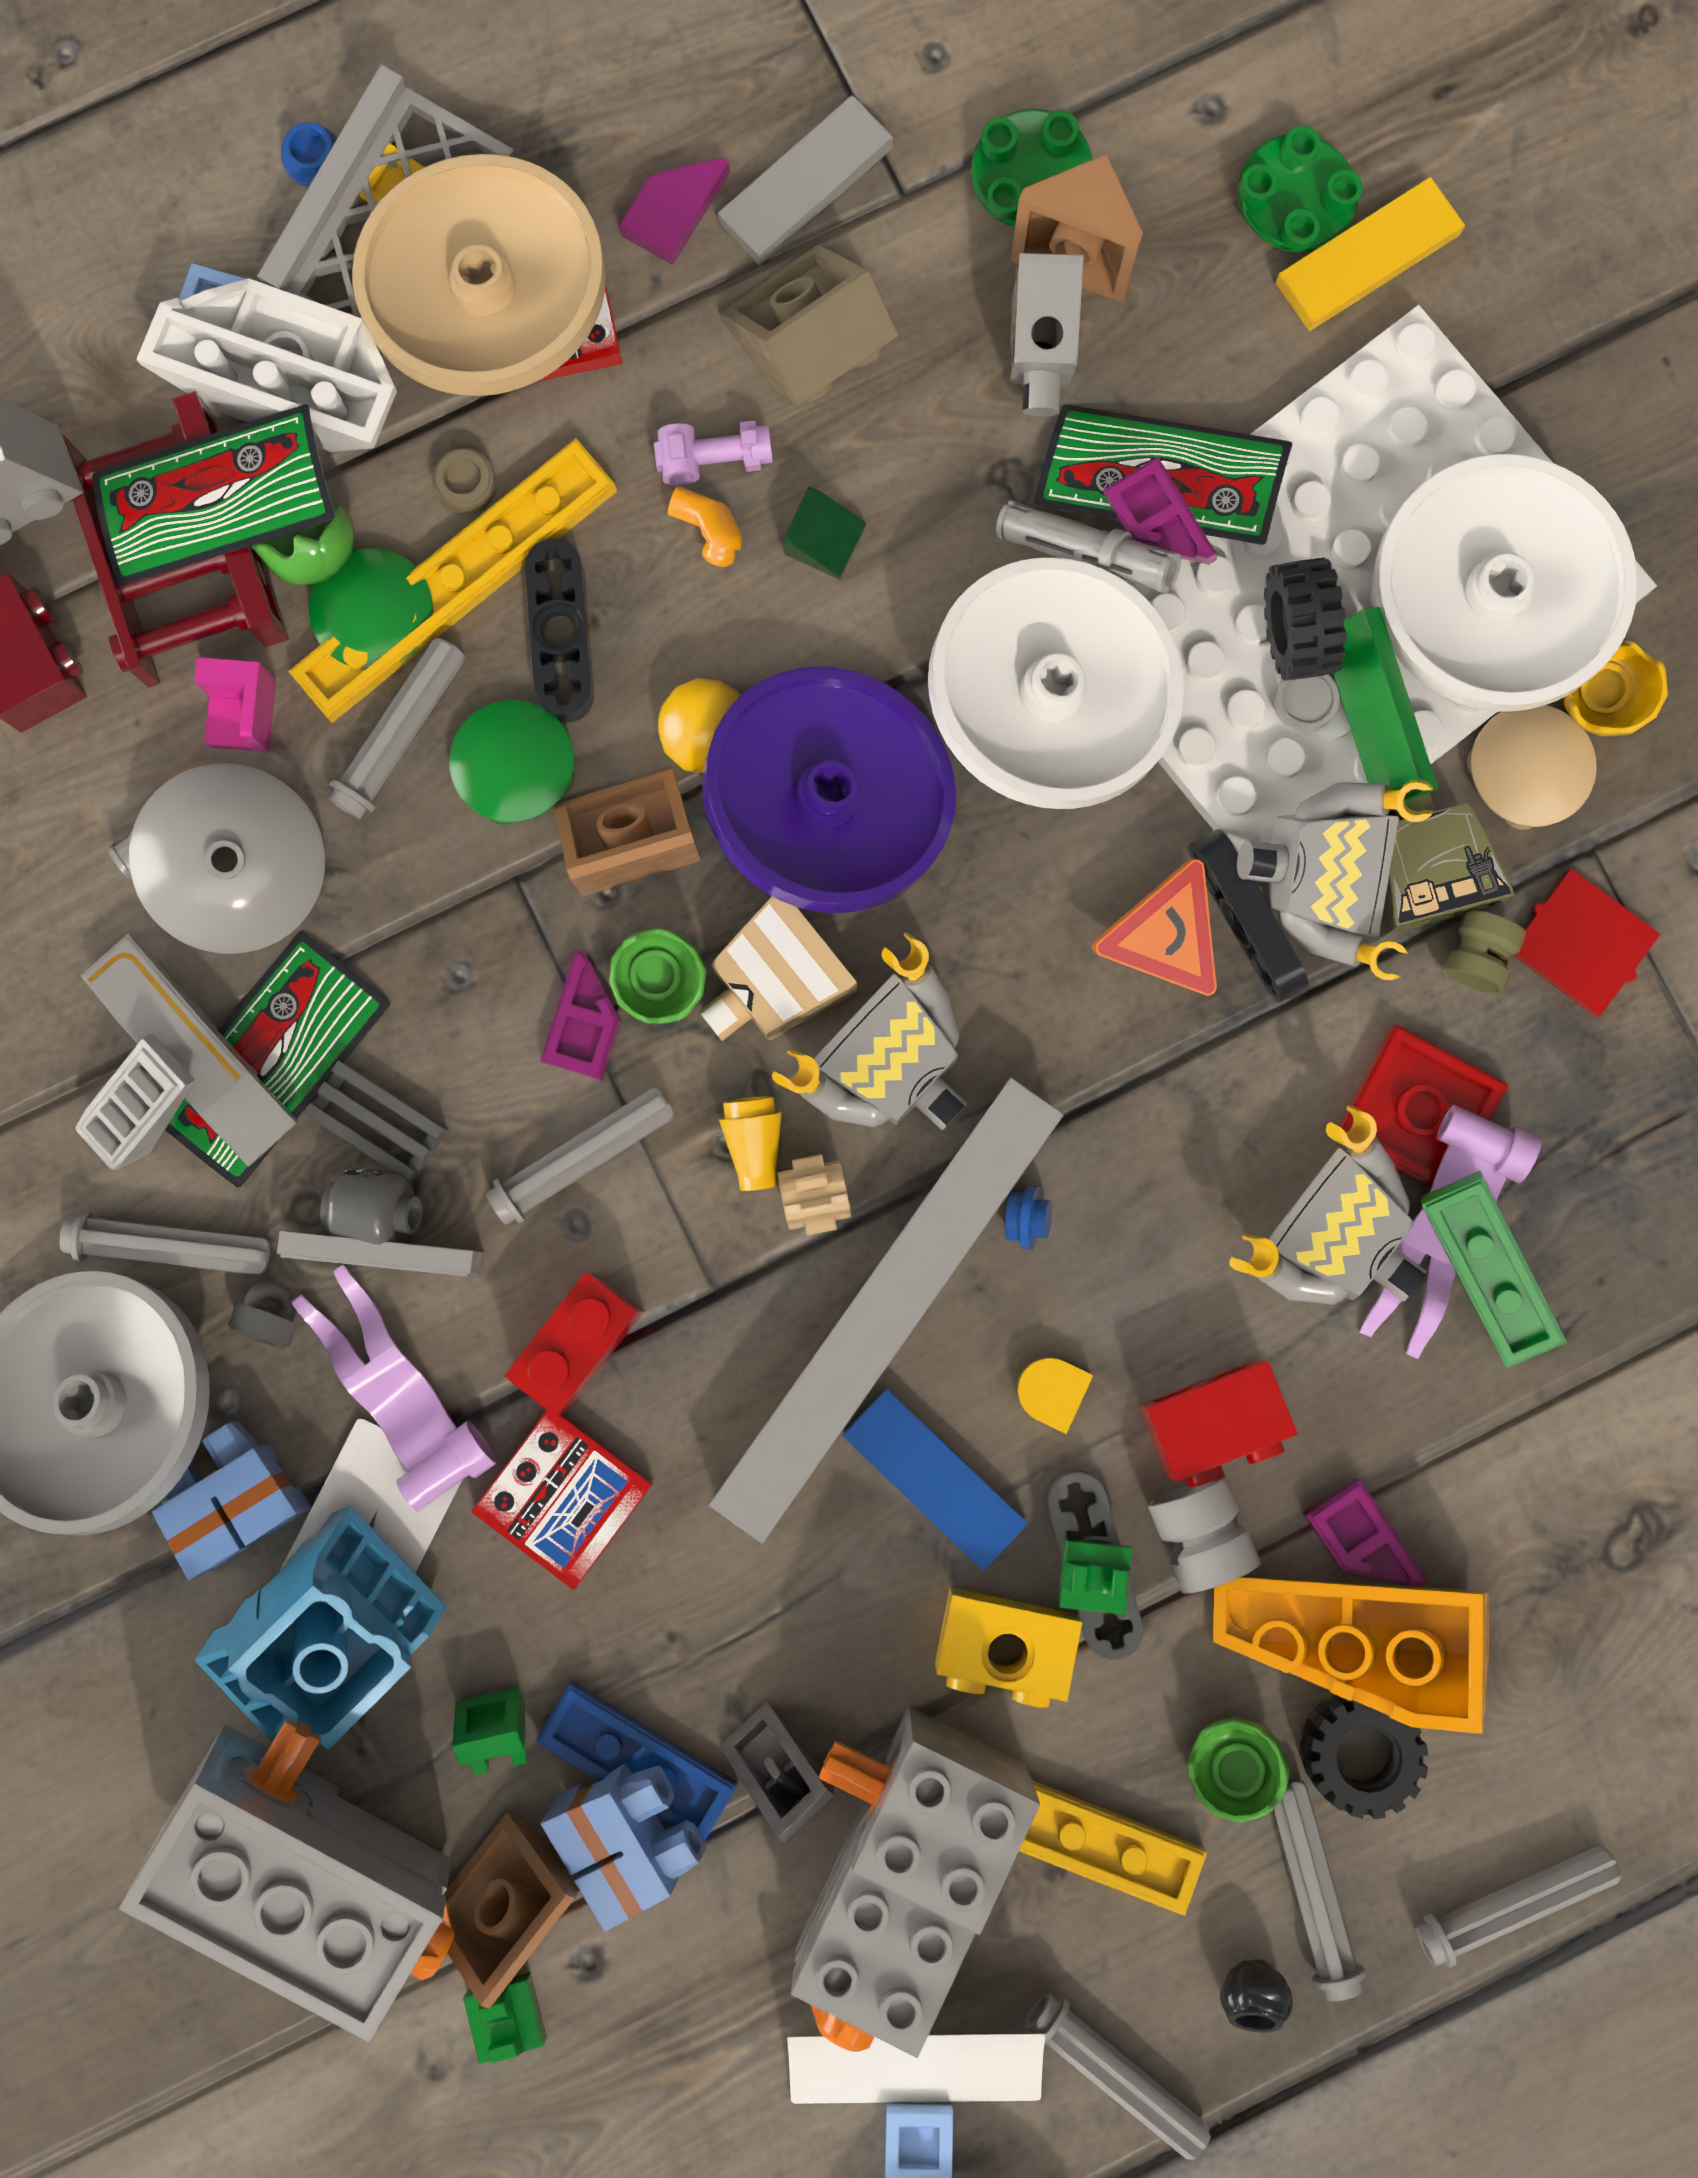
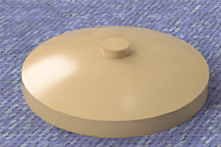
M474 154L445 159L422 168L402 180L381 199L371 212L358 238L353 258L352 283L355 301L361 318L376 346L393 366L416 382L432 389L458 395L484 396L510 392L528 386L554 372L569 360L586 340L596 323L605 294L606 268L594 220L579 196L565 182L546 169L525 160L496 154Z

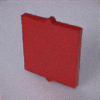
M1571 868L1564 874L1544 903H1538L1531 908L1533 917L1524 928L1527 935L1520 952L1512 956L1593 1016L1599 1017L1624 983L1632 982L1637 978L1636 967L1661 934Z

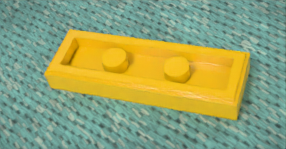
M1429 177L1280 272L1275 284L1310 332L1459 237L1465 224L1433 179Z
M1032 1780L1040 1806L1020 1847V1852L1185 1916L1207 1855L1204 1847Z

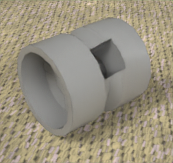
M1226 1475L1196 1487L1188 1488L1187 1485H1184L1157 1497L1147 1504L1160 1539L1174 1544L1175 1548L1168 1556V1560L1183 1594L1200 1592L1223 1585L1248 1574L1261 1564L1248 1529L1237 1527L1233 1522L1240 1509Z

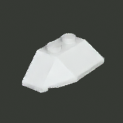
M249 278L204 290L181 301L179 298L160 302L136 359L140 365L186 393L196 391L203 402L212 409L246 422L307 404L310 408L316 447L329 452L374 448L397 392L381 354L362 318Z

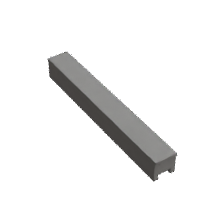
M1012 1078L1009 1079L708 1506L763 1544L1063 1117L1061 1112Z

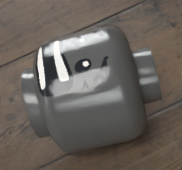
M362 1168L346 1170L334 1183H331L326 1188L320 1205L321 1224L324 1230L329 1232L330 1236L354 1238L375 1245H380L383 1242L406 1244L409 1236L414 1235L419 1230L423 1216L421 1200L414 1195L410 1181L402 1174L393 1171Z

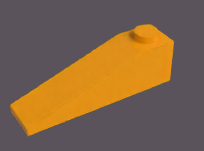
M1239 1577L1214 1587V1643L1284 1673H1291L1326 1688L1335 1695L1349 1701L1354 1700L1389 1715L1390 1718L1410 1727L1483 1733L1489 1661L1488 1591Z

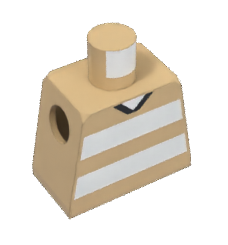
M772 896L711 964L715 974L727 990L702 1008L699 1013L721 1041H724L750 1019H752L768 1040H772L853 996L857 992V982L799 909Z

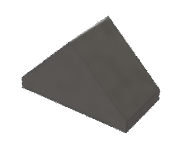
M768 1701L719 1745L776 1837L782 1842H786L834 1796L835 1786L818 1778L824 1762Z

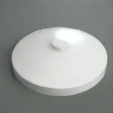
M1495 454L1467 459L1443 469L1422 483L1400 507L1388 526L1379 546L1373 575L1375 607L1380 608L1394 654L1404 667L1425 686L1444 698L1475 709L1501 712L1528 710L1547 705L1571 694L1590 680L1607 664L1625 638L1634 614L1638 591L1637 567L1631 541L1617 513L1607 500L1593 486L1566 468L1546 460L1517 454Z
M1026 559L1007 564L981 577L967 588L949 610L937 634L929 662L928 687L933 715L946 744L955 757L979 781L994 791L1021 803L1041 808L1075 809L1105 802L1124 793L1144 778L1162 757L1176 733L1182 715L1184 703L1183 667L1174 638L1162 617L1141 593L1118 576L1089 563L1072 559Z

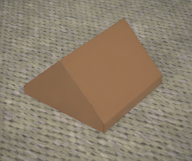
M1107 154L1023 189L1018 203L1010 261L1018 263L1019 253L1084 255L1082 288L1124 303L1143 232Z
M673 768L562 801L554 806L566 870L570 881L581 897L701 861Z
M510 1812L504 1814L444 1893L455 1932L447 1953L480 2006L489 2009L575 1899L579 1891L574 1882L579 1871L570 1875L554 1846L519 1817Z

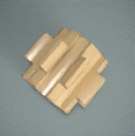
M822 1154L792 1160L793 1170L778 1172L780 1192L789 1230L805 1227L807 1235L837 1230L835 1220L851 1217L840 1160L824 1163Z

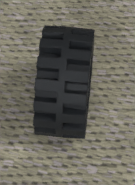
M1325 557L1273 565L1269 568V573L1266 574L1267 588H1264V599L1266 601L1264 618L1267 620L1268 625L1266 629L1267 640L1271 643L1270 654L1272 660H1276L1275 669L1278 674H1281V679L1284 681L1337 673L1343 666L1341 660H1345L1346 650L1343 643L1347 642V631L1344 628L1346 612L1345 608H1342L1341 603L1343 594L1341 586H1337L1338 575L1336 570L1332 569V563L1329 559H1325Z
M1335 1694L1332 1695L1333 1701L1325 1704L1322 1701L1314 1708L1317 1712L1313 1720L1307 1718L1303 1727L1307 1733L1306 1739L1300 1740V1752L1305 1759V1762L1302 1764L1314 1787L1340 1811L1344 1810L1351 1816L1363 1819L1364 1815H1370L1373 1819L1386 1818L1385 1811L1392 1809L1398 1813L1405 1809L1406 1806L1403 1801L1409 1795L1414 1799L1421 1791L1417 1786L1419 1778L1426 1779L1428 1766L1423 1763V1756H1429L1427 1744L1420 1737L1422 1733L1420 1728L1410 1727L1390 1718L1389 1715ZM1368 1726L1383 1732L1388 1741L1390 1753L1387 1764L1378 1775L1369 1780L1360 1781L1349 1778L1343 1773L1338 1763L1337 1753L1339 1744L1347 1733L1357 1727Z

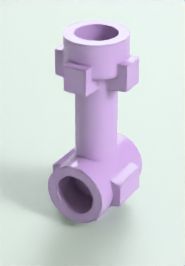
M755 420L740 422V435L697 440L695 439L693 426L683 423L669 424L658 430L659 442L654 443L657 471L662 472L663 482L668 485L681 486L696 482L700 478L699 465L743 460L746 472L761 470V464L773 463L769 426H756Z

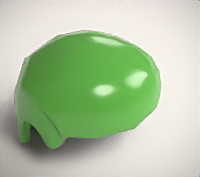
M335 507L333 508L335 513L333 520L254 544L252 549L264 564L282 581L291 585H313L327 580L346 563L352 554L355 528L352 518L345 509Z
M654 928L634 933L626 938L623 944L617 948L611 959L609 984L618 1005L626 1012L647 1024H664L680 1021L692 1011L704 995L707 970L700 950L685 935L670 929Z
M1243 1717L1217 1720L1199 1733L1188 1757L1187 1770L1197 1799L1216 1817L1243 1823L1266 1816L1278 1805L1286 1792L1289 1780V1765L1282 1742L1261 1723Z

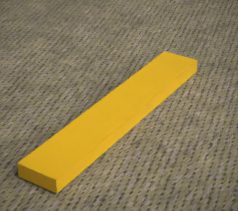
M575 438L410 572V575L406 578L410 585L424 578L426 579L433 601V615L367 669L361 668L368 660V652H360L345 647L343 658L347 665L333 658L330 654L340 642L335 637H332L330 640L327 639L288 672L330 722H335L426 648L434 639L438 638L523 569L530 550L536 544L547 539H560L617 492L615 483ZM419 646L410 656L400 662L403 657Z

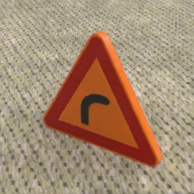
M1197 859L1186 861L1093 942V952L1101 957L1206 996L1214 994L1217 984L1203 862Z

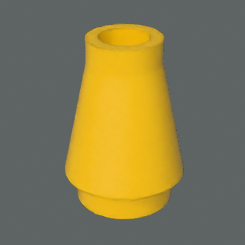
M774 1096L750 1097L723 1102L725 1117L719 1118V1122L739 1178L740 1190H760L778 1186L776 1170L782 1111H775Z

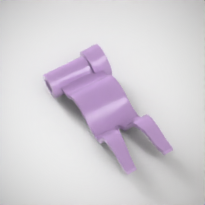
M1452 1105L1443 1118L1437 1133V1140L1448 1144V1147L1440 1162L1430 1192L1480 1170L1497 1202L1506 1178L1516 1183H1521L1527 1177L1539 1155L1542 1138L1518 1126H1514L1509 1130L1463 1108ZM1423 1206L1412 1219L1413 1227L1396 1248L1418 1265L1425 1254L1430 1255L1422 1311L1405 1353L1416 1359L1421 1355L1424 1347L1435 1333L1448 1305L1452 1283L1457 1273ZM1383 1287L1376 1303L1363 1321L1359 1333L1371 1338L1378 1327L1402 1300Z
M342 1264L333 1273L357 1314L362 1327L365 1348L370 1359L369 1363H364L343 1332L302 1294L293 1299L291 1303L322 1341L341 1383L371 1414L384 1432L393 1452L407 1471V1473L396 1480L397 1486L409 1505L419 1512L470 1475L473 1478L480 1476L497 1463V1458L485 1437L470 1421H466L458 1428L456 1427L432 1385L395 1344L374 1301L353 1277L347 1267Z

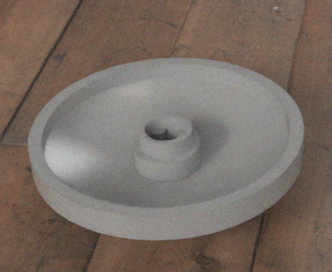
M80 1271L54 1277L34 1286L21 1294L0 1313V1513L24 1527L40 1532L61 1535L98 1534L117 1529L144 1515L156 1506L178 1483L190 1465L200 1444L208 1415L210 1387L207 1360L196 1330L184 1312L169 1297L156 1288L129 1277L110 1272Z

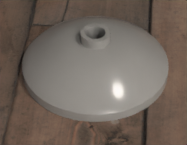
M228 763L210 764L187 770L173 777L156 790L147 800L135 821L129 845L130 873L134 888L142 905L152 919L171 936L187 945L208 952L222 954L246 953L268 947L280 941L295 930L308 916L319 897L324 881L325 847L320 828L311 810L287 784L262 770L249 766ZM220 847H229L237 854V865L230 872L218 870L213 863V855Z

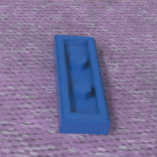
M887 1388L842 1435L983 1571L987 1569L1028 1524Z
M571 1681L535 1741L598 1781L604 1780L608 1774L625 1763L632 1774L655 1766H661L672 1785L674 1799L669 1808L656 1814L657 1817L673 1827L689 1820L695 1824L704 1841L710 1834L738 1784L737 1781L574 1681Z

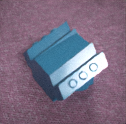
M350 1505L332 1513L316 1538L304 1542L287 1561V1564L260 1591L257 1590L251 1597L246 1598L228 1625L213 1631L195 1658V1661L271 1743L285 1720L289 1719L297 1724L301 1721L312 1727L310 1731L321 1737L317 1748L322 1745L329 1750L411 1668V1654L431 1635L447 1606Z

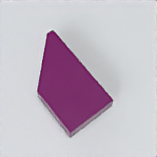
M720 157L650 175L619 224L621 236L673 265L730 174L729 162Z
M1156 457L1103 490L1110 507L1124 530L1131 533L1133 540L1158 549L1161 548L1179 553L1181 559L1209 565L1217 560L1215 550L1159 457Z
M575 950L540 1061L547 1065L603 1081L622 1021L588 956L584 952Z
M1353 1479L1303 1513V1516L1333 1561L1342 1571L1397 1581L1417 1587H1422L1429 1582L1361 1480Z

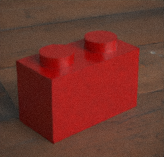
M585 1272L504 1377L553 1416L565 1414L644 1314V1311L596 1273Z
M1255 1359L1139 1405L1166 1477L1174 1482L1185 1479L1188 1488L1203 1485L1220 1478L1225 1474L1221 1465L1245 1456L1248 1464L1258 1463L1275 1457L1285 1451L1282 1441L1298 1435L1268 1360Z

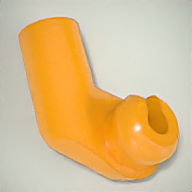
M677 486L669 503L668 515L700 527L703 537L707 540L702 549V556L707 562L720 567L731 565L735 559V551L741 549L743 537L730 508L720 501Z

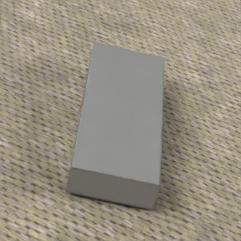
M851 95L719 211V224L759 266L762 265L892 150L893 136Z
M286 1231L279 1232L277 1254H281L280 1257L467 1277H478V1274H482L484 1252L392 1242H383L380 1245H375L354 1238Z

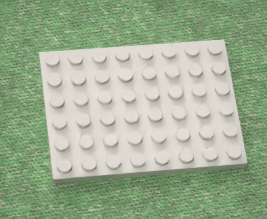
M1420 305L1413 308L1250 434L1292 442L1267 542L1264 545L1206 535L1216 552L1217 560L1207 565L1181 559L1178 578L1172 589L1169 588L1168 593H1161L1142 584L1124 580L1141 593L1162 617L1174 638L1183 667L1184 703L1182 715L1176 733L1158 763L1213 830L1220 829L1228 837L1237 853H1239L1245 841L1270 843L1275 819L1278 816L1295 815V811L1301 801L1337 783H1368L1341 697L1338 710L1331 721L1323 728L1312 732H1300L1291 729L1281 721L1276 713L1274 696L1282 679L1281 674H1278L1275 669L1276 660H1272L1270 654L1271 643L1267 640L1266 629L1268 625L1267 620L1264 618V608H1266L1264 588H1267L1265 579L1266 574L1269 573V568L1273 565L1323 557L1329 559L1332 563V569H1335L1338 575L1337 586H1341L1343 598L1341 603L1342 608H1345L1347 619L1362 609L1375 608L1373 575L1380 543L1400 507L1422 483L1451 465L1485 455L1517 454L1552 462ZM1636 561L1638 580L1636 603H1638L1655 589L1657 585ZM1395 655L1431 765L1499 712L1475 709L1444 698L1416 679ZM1328 674L1335 681L1333 674ZM1255 881L1263 890L1264 882Z

